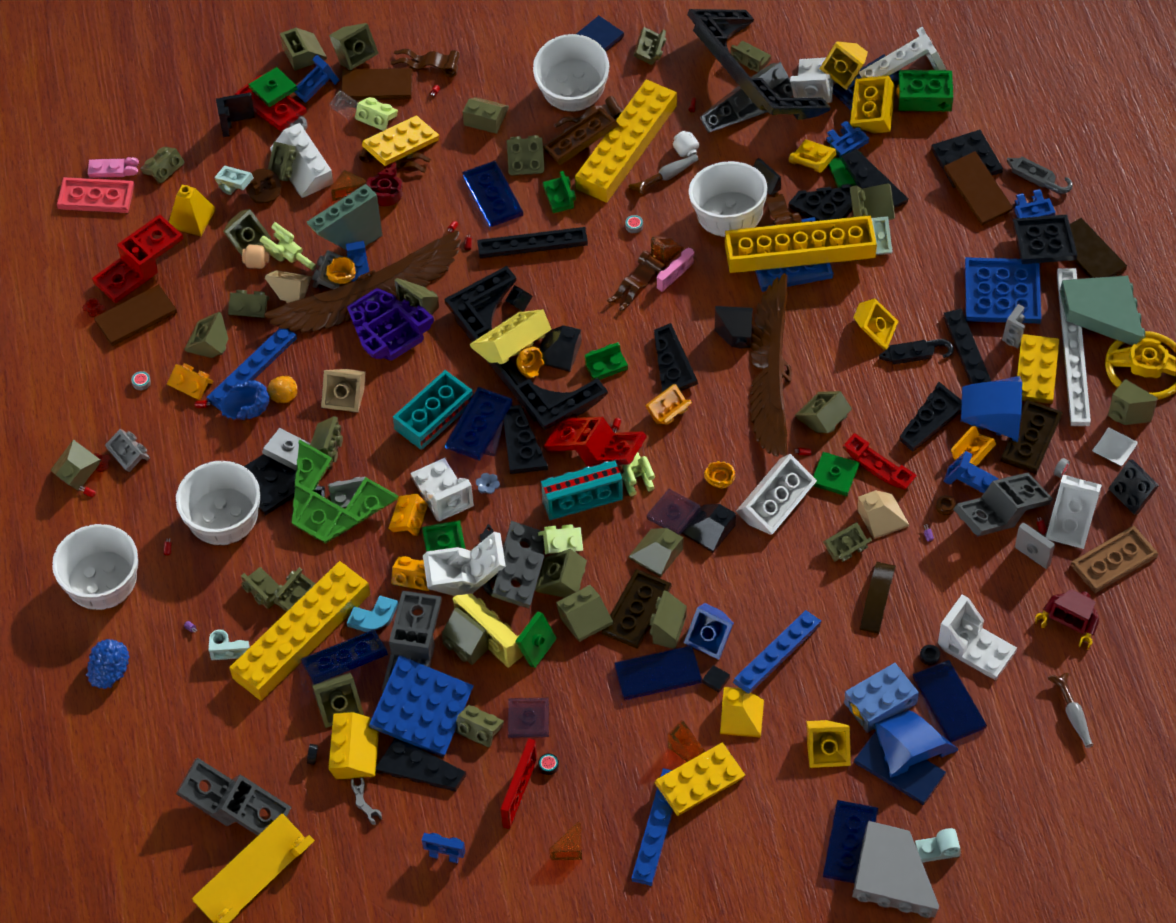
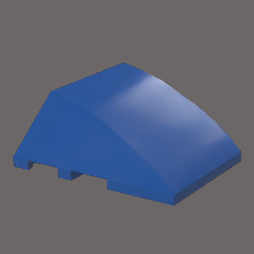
M1011 377L962 387L961 421L980 429H989L996 432V435L999 436L1002 434L1010 437L1012 441L1018 443L1022 410L1021 377Z
M910 710L874 724L880 746L883 747L885 753V762L888 763L890 769V778L907 772L911 765L938 754L940 757H944L959 749L944 738L921 716Z

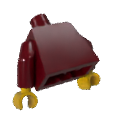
M1069 590L1065 594L1053 595L1042 609L1043 613H1038L1035 616V624L1038 620L1043 619L1041 628L1046 627L1047 616L1049 615L1051 619L1081 634L1085 632L1086 635L1080 639L1079 647L1083 641H1086L1089 644L1087 648L1089 650L1092 645L1091 636H1094L1099 624L1098 612L1094 608L1096 602L1085 591L1079 593L1075 590Z

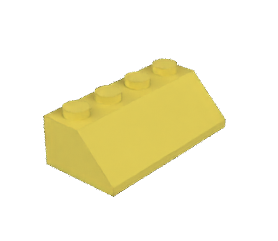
M544 309L518 312L470 343V346L489 363L498 362L503 364L509 361V357L518 355L521 349L532 346L534 344L533 341L544 338L546 336L545 333L552 329Z
M473 594L456 595L453 597L454 609L458 607L486 629L488 649L506 667L509 668L524 656L515 642L519 635L516 636L507 623H502L498 615L493 610L490 611L481 598L477 599Z

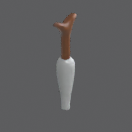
M694 154L688 158L672 162L663 166L658 174L645 181L629 184L628 187L643 195L645 188L660 180H670L692 163L698 161L699 158Z
M1064 673L1059 677L1055 675L1049 676L1048 680L1056 684L1067 703L1066 714L1074 729L1082 739L1085 747H1092L1093 743L1082 707L1074 702L1067 685L1069 673Z

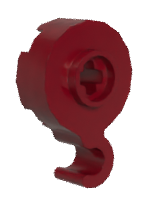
M396 162L384 166L382 171L377 172L378 175L372 178L370 176L367 180V185L377 194L378 206L394 205L403 196L402 180L397 177Z

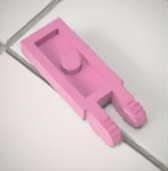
M131 157L126 159L89 160L88 176L89 178L134 176L138 172L136 166H138L139 160Z
M686 248L683 250L677 260H673L668 268L657 275V289L663 292L693 265V249Z

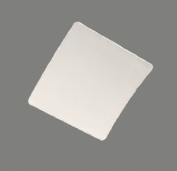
M1108 428L1092 451L1122 466L1138 442Z

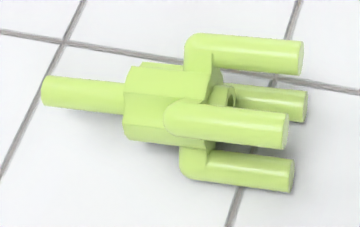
M276 222L273 223L271 228L276 231L273 236L280 240L279 243L275 244L267 237H261L260 242L264 244L266 252H269V255L278 261L287 259L293 263L298 260L309 269H315L316 264L301 254L303 249L293 241L294 235Z
M637 452L630 465H622L624 470L622 479L629 496L636 495L634 485L637 483L636 477L642 476L648 491L655 489L652 482L655 475L646 456L640 458Z

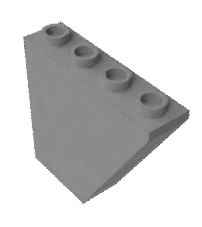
M868 821L852 897L857 898L861 902L870 901L878 903L881 907H894L902 912H914L922 917L935 918L939 904L910 831Z

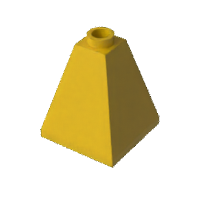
M836 42L819 69L825 74H830L831 79L847 90L864 65L868 52L857 43Z
M182 185L176 195L169 223L178 231L202 236L216 209L196 188Z

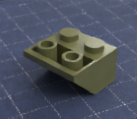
M293 28L280 33L282 48L295 71L315 64L312 59L316 55L323 60L327 59L314 33L299 28Z
M335 416L317 424L310 446L333 458L328 469L332 468L333 462L336 463L338 447H341L343 443V436L340 434L341 425H339L338 417Z
M664 590L662 597H658L656 602L657 612L652 614L650 619V635L653 636V644L676 649L687 617V606L671 593Z

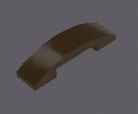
M876 562L860 630L879 634L896 568L895 565Z

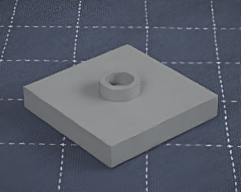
M279 428L265 445L262 453L296 470L299 440L308 445L311 443Z
M1022 523L1018 528L1015 548L1047 569L1051 565L1055 544L1027 524Z

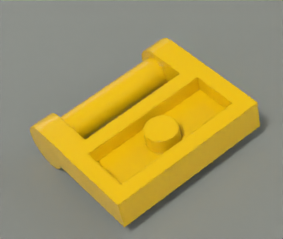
M805 139L795 153L790 154L789 163L794 165L800 164L821 173L835 157L836 149Z

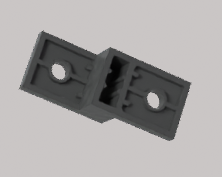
M1029 473L992 481L981 498L958 503L953 510L971 528L974 534L982 536L1015 527L1026 510L1049 505L1053 498Z
M514 521L510 522L503 546L506 567L497 573L491 594L492 597L529 609L544 559L542 554L544 539L543 536H538V532L541 530ZM520 542L528 543L529 548L521 547ZM511 581H518L520 583V587H513L511 585Z
M402 591L389 640L391 655L382 692L386 687L399 655L430 667L435 648L433 633L442 602L441 596ZM419 609L422 610L423 613L419 616H415L412 614L413 611Z
M199 758L194 760L176 792L178 796L224 825L229 826L237 822L257 836L280 814H284L287 817L291 806L244 776L238 775L230 779ZM201 781L207 783V792L200 789L199 784ZM261 809L267 811V820L260 817L259 812Z

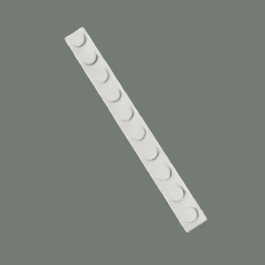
M1076 268L1057 269L1058 292L1062 280L1077 279ZM1059 292L1071 426H1090L1091 419L1082 327L1066 321Z

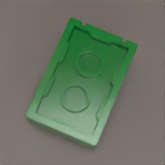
M899 70L898 87L896 88L898 111L952 112V71Z

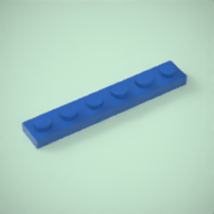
M279 328L206 397L207 401L220 410L219 402L222 401L221 397L225 396L233 385L249 380L253 381L297 339V335L292 331L290 332L288 328Z
M805 610L734 678L733 683L750 694L821 625V620Z
M663 768L661 777L672 770ZM658 787L632 875L633 882L652 886L673 813V809Z

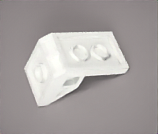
M826 58L799 59L798 76H791L790 79L794 98H823L827 103L832 102L834 80L831 79L830 74H825L819 69Z
M445 458L410 473L413 482L437 521L440 522L474 506L471 483L465 478L457 479Z
M1063 475L1046 538L1084 549L1102 485Z
M498 532L490 534L471 551L456 547L427 551L423 555L427 588L452 596L473 594L494 577L499 570L506 567L501 534Z
M961 595L941 623L938 644L948 654L996 681L1017 652V647L983 629L984 619L971 600Z

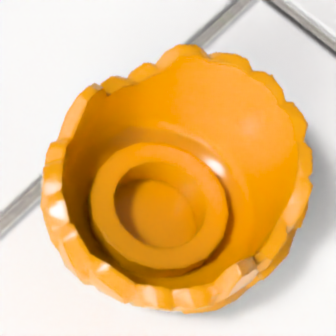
M334 258L332 263L327 265L326 276L331 282L347 284L355 277V265L350 258Z
M529 347L523 349L517 356V367L522 375L529 379L539 375V368L541 365H544L542 352L539 348Z
M279 376L270 381L267 391L273 401L289 403L296 397L297 384L290 376Z
M710 462L704 472V477L712 486L723 489L733 483L735 470L726 462Z

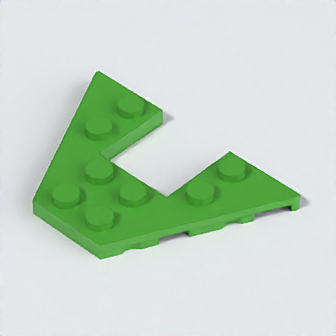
M299 440L292 525L326 544L398 500V495L366 477L346 509L317 494L314 490L332 463L333 458Z

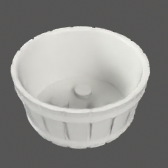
M577 34L562 35L548 41L540 48L533 63L534 77L544 97L550 104L564 111H580L592 106L601 97L609 74V60L603 47L595 40Z
M720 162L707 166L692 179L689 185V197L692 207L697 214L699 223L711 234L725 237L726 230L755 228L761 220L764 203L767 198V182L758 169L740 162Z
M213 461L198 466L181 481L176 493L177 510L184 523L197 538L213 545H227L241 540L254 527L258 517L260 488L255 476L244 466L230 461Z
M94 524L81 527L66 536L58 545L53 556V573L60 587L77 604L96 610L111 608L123 602L135 586L138 568L137 548L132 538L126 532L114 526Z

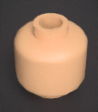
M250 244L246 249H243L242 262L245 263L247 268L262 269L265 263H269L270 255L269 252H266L265 246Z

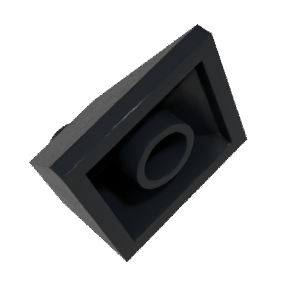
M715 306V332L731 347L751 348L753 308Z
M562 325L545 333L546 336L539 350L542 352L545 366L571 372L582 343L581 329Z
M721 504L703 505L681 531V534L714 553L736 526V513Z

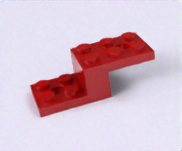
M159 214L117 244L120 258L92 277L93 283L116 304L158 273L155 259L184 239L183 235ZM155 235H162L158 239L153 238ZM115 279H122L119 283L113 282Z
M604 417L569 418L558 423L545 443L544 448L547 452L576 450L586 466H597L603 462L614 460L617 465H630L647 436L643 431L614 433Z

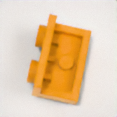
M186 363L183 366L175 364L167 385L201 400L208 383L213 384V380L208 378L209 374L200 370L197 373L193 371L194 367Z
M673 384L646 404L645 407L656 424L668 425L674 421V416L686 412L692 402L690 399L686 400L678 386Z
M972 426L951 448L954 460L965 451L971 453L972 457L969 463L977 466L996 445L994 438L979 434L977 427Z
M418 494L399 496L389 529L392 532L408 530L413 536H418L428 504Z
M406 556L398 557L392 567L391 584L429 591L424 560H415Z

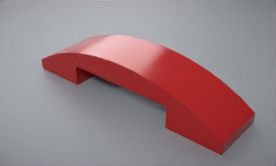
M856 433L843 445L845 451L855 461L860 462L863 468L892 486L906 490L917 477L915 473L903 465L898 467L869 447L870 443Z

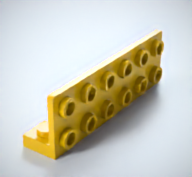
M280 814L192 898V901L213 923H229L239 914V911L315 840L310 835L304 837L284 814Z

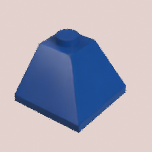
M704 603L697 607L684 643L719 660L734 623L723 611Z

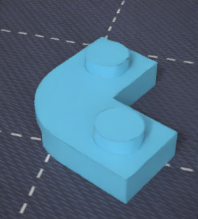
M379 595L373 611L354 606L348 618L347 627L373 633V630L380 629L385 625L388 626L398 607V601Z

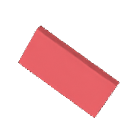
M63 177L57 208L63 210L128 213L134 181Z

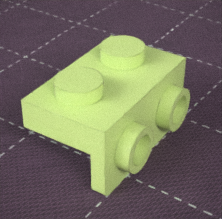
M369 97L357 104L355 119L384 131L387 129L388 121L397 116L398 110L392 108L389 104H382L377 102L375 98Z
M573 524L561 526L562 529H556V526L544 527V531L538 532V536H543L545 554H555L568 549H572L575 552L583 551L581 527L573 528Z

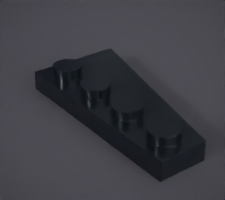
M938 382L934 391L927 397L924 405L917 411L914 419L909 422L900 435L899 441L912 452L915 451L961 413L962 400L942 383Z
M522 406L502 407L510 474L548 470L547 462L544 460L534 433L531 431Z

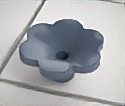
M483 473L481 478L476 480L478 491L488 494L494 493L495 489L500 487L497 476L495 474Z

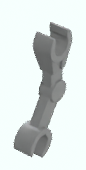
M360 777L361 785L355 786L354 779H352L351 787L356 795L357 808L368 815L369 822L372 825H376L372 816L377 815L382 820V815L379 810L372 809L363 798L365 789L364 779Z

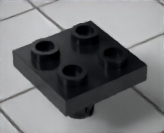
M1132 459L1128 460L1108 489L1136 515L1139 514L1159 485Z

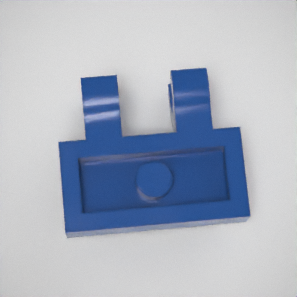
M848 121L841 124L843 127L840 129V132L843 134L842 137H839L833 129L827 132L829 137L826 140L831 148L836 149L838 157L869 143V137L859 127L854 129Z
M1040 189L1033 191L1034 196H1032L1033 202L1031 203L1026 202L1023 193L1016 195L1017 200H1015L1016 206L1014 211L1017 218L1054 216L1056 214L1050 198L1044 199Z
M437 833L423 834V849L429 850V857L438 859V853L449 855V861L457 864L459 862L458 858H464L465 844L460 839L454 837L450 839L445 838Z

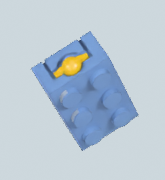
M893 663L845 691L844 704L868 733L875 729V723L902 713L916 705L919 692L898 665Z

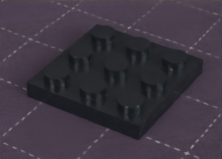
M981 130L931 145L933 154L953 188H956V186L944 170L945 165L976 151L992 176L1003 172L1002 165Z
M1067 215L1013 219L1012 225L1022 264L1077 260V251Z
M264 454L244 466L257 479L260 488L259 510L264 516L294 498L297 469L294 470Z

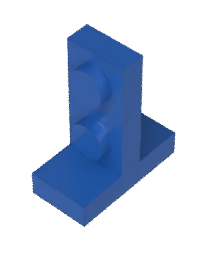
M318 55L312 59L317 66L297 85L298 90L294 92L304 103L328 80L334 85L340 81L330 66Z
M364 241L346 244L347 258H350L355 265L356 274L352 280L353 282L360 275L369 272Z
M965 451L949 465L943 482L950 485L958 479L974 489L985 493L992 481L999 478L969 463L972 454Z

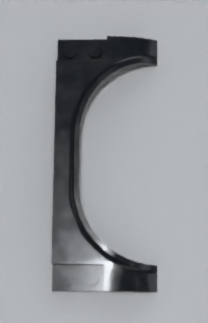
M689 9L687 16L695 24L693 29L695 34L759 110H767L772 115L793 114L797 120L817 117L830 111L831 107L823 98L778 97L762 78H751L734 59L727 48L726 42L734 34L753 23L754 18L747 10Z
M508 266L444 299L445 304L454 314L455 321L472 342L492 330L495 311L503 297L517 280ZM510 359L503 364L498 362L489 363L533 421H537L544 431L572 415L580 416L608 394L607 389L598 378L573 392H554L534 385L530 379L527 380Z

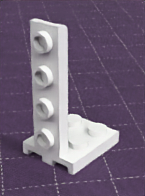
M921 27L916 30L919 34L918 38L863 69L859 74L861 78L888 76L925 54L934 70L947 71L924 28Z

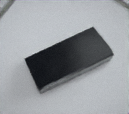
M757 158L753 167L763 174L767 182V193L773 195L781 190V176L764 161Z

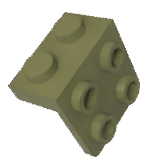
M532 135L526 139H521V137L516 136L510 137V140H507L510 175L542 174L544 172L542 137L539 138L538 135Z

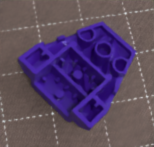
M379 288L374 289L347 306L363 349L372 358L376 359L385 358L392 361L423 341V333L430 329L434 321L433 316L419 305L417 308L413 307L407 300L399 301L395 295Z

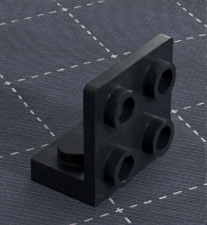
M251 93L216 98L223 137L230 136L231 122L255 118Z

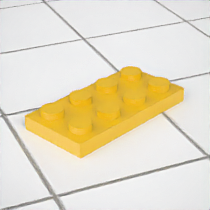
M416 115L363 140L362 146L386 166L439 141V134Z
M1023 334L1017 376H1020L1022 380V400L1047 404L1053 403L1059 349L1058 338Z
M722 742L656 779L655 784L676 815L679 816L744 779L745 773Z

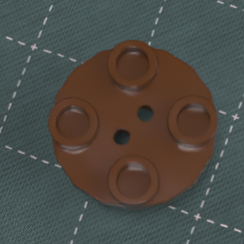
M264 168L252 172L254 178L246 187L249 197L258 204L275 200L281 191V181L278 175Z

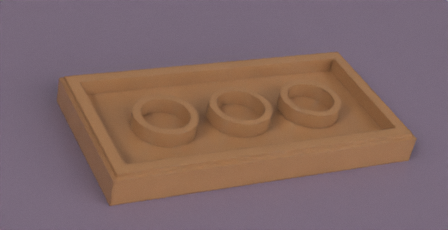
M1132 526L1071 562V566L1094 593H1097L1158 557V552L1139 530Z

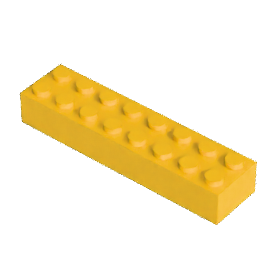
M646 79L616 121L619 126L603 137L576 174V190L607 203L677 107V92Z
M871 215L725 231V249L730 273L876 258L877 243Z
M339 561L230 666L232 679L262 701L351 614L354 606L358 607L371 595L369 583Z

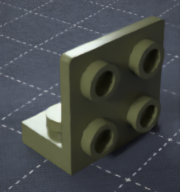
M889 183L863 189L857 185L850 187L854 217L871 215V218L888 217L889 220L895 219L892 191Z

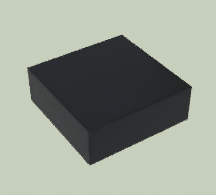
M713 665L702 679V683L720 692L730 679V674Z

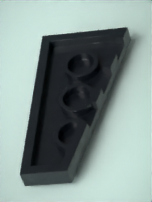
M856 149L841 156L840 160L858 187L863 189L889 183L891 185L894 208L908 202L909 198L860 151Z
M669 323L655 329L654 335L662 392L673 384H676L680 391L697 385V378L672 324Z
M397 738L393 740L376 766L375 771L378 774L386 773L395 778L411 779L412 782L429 783L431 786L455 792L466 777L465 771Z

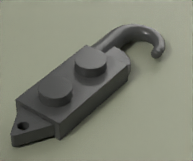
M1022 156L1021 158H1007V163L1012 168V173L1042 188L1046 187L1056 193L1065 194L1073 187L1072 181L1065 177V181L1068 183L1067 187H1060L1054 184L1056 176L1053 171Z

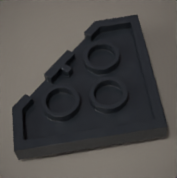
M846 184L842 185L841 188L831 189V187L818 188L812 192H806V190L798 191L789 202L788 207L807 218L815 217L816 221L846 218L853 210L850 193L851 185Z

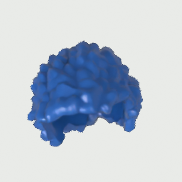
M256 380L233 385L228 393L221 397L222 401L219 402L222 416L232 418L233 420L236 418L243 420L246 418L252 419L260 416L269 404L270 397L266 386Z
M105 639L98 642L91 649L86 676L89 677L88 681L92 687L112 688L115 681L124 677L130 656L127 647L122 642Z

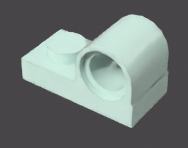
M224 166L214 178L220 189L224 193L231 195L236 189L244 190L254 177L250 172Z
M888 217L871 218L877 243L876 255L892 254Z
M215 630L209 637L211 660L237 659L250 648L249 641L237 640L230 642L228 634L224 630Z
M952 828L939 831L934 838L915 840V846L922 862L959 857L961 855L957 833Z

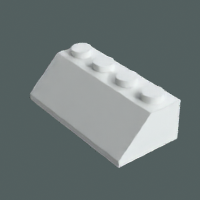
M298 123L284 129L275 142L296 146L297 154L291 168L293 172L289 179L301 198L333 185L332 170L302 125Z
M788 454L778 460L736 512L748 525L772 535L817 480L791 454Z

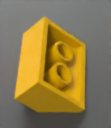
M889 75L855 79L850 120L851 126L859 127L871 133L891 131L895 85Z
M354 712L333 714L329 770L336 780L375 777L379 731L369 727L372 718Z

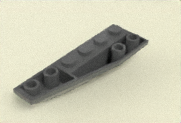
M781 62L772 63L751 77L762 78L780 98H790L793 96L790 78ZM738 86L699 118L707 132L710 133L768 111L759 110L742 88Z

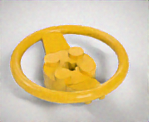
M1145 331V338L1141 342L1133 344L1132 347L1117 350L1124 342L1116 340L1108 349L1105 358V368L1109 379L1117 388L1122 383L1115 374L1113 367H1131V372L1134 375L1159 378L1162 372L1176 377V357L1169 354L1168 350L1161 345V342L1176 353V342L1162 334ZM1176 383L1166 390L1150 394L1157 397L1158 400L1169 397L1176 393Z

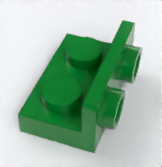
M560 171V178L543 182V188L553 213L574 208L575 192L570 190V179L568 176H565L564 171Z
M619 342L585 354V366L593 380L597 378L601 380L628 370V364L621 353Z

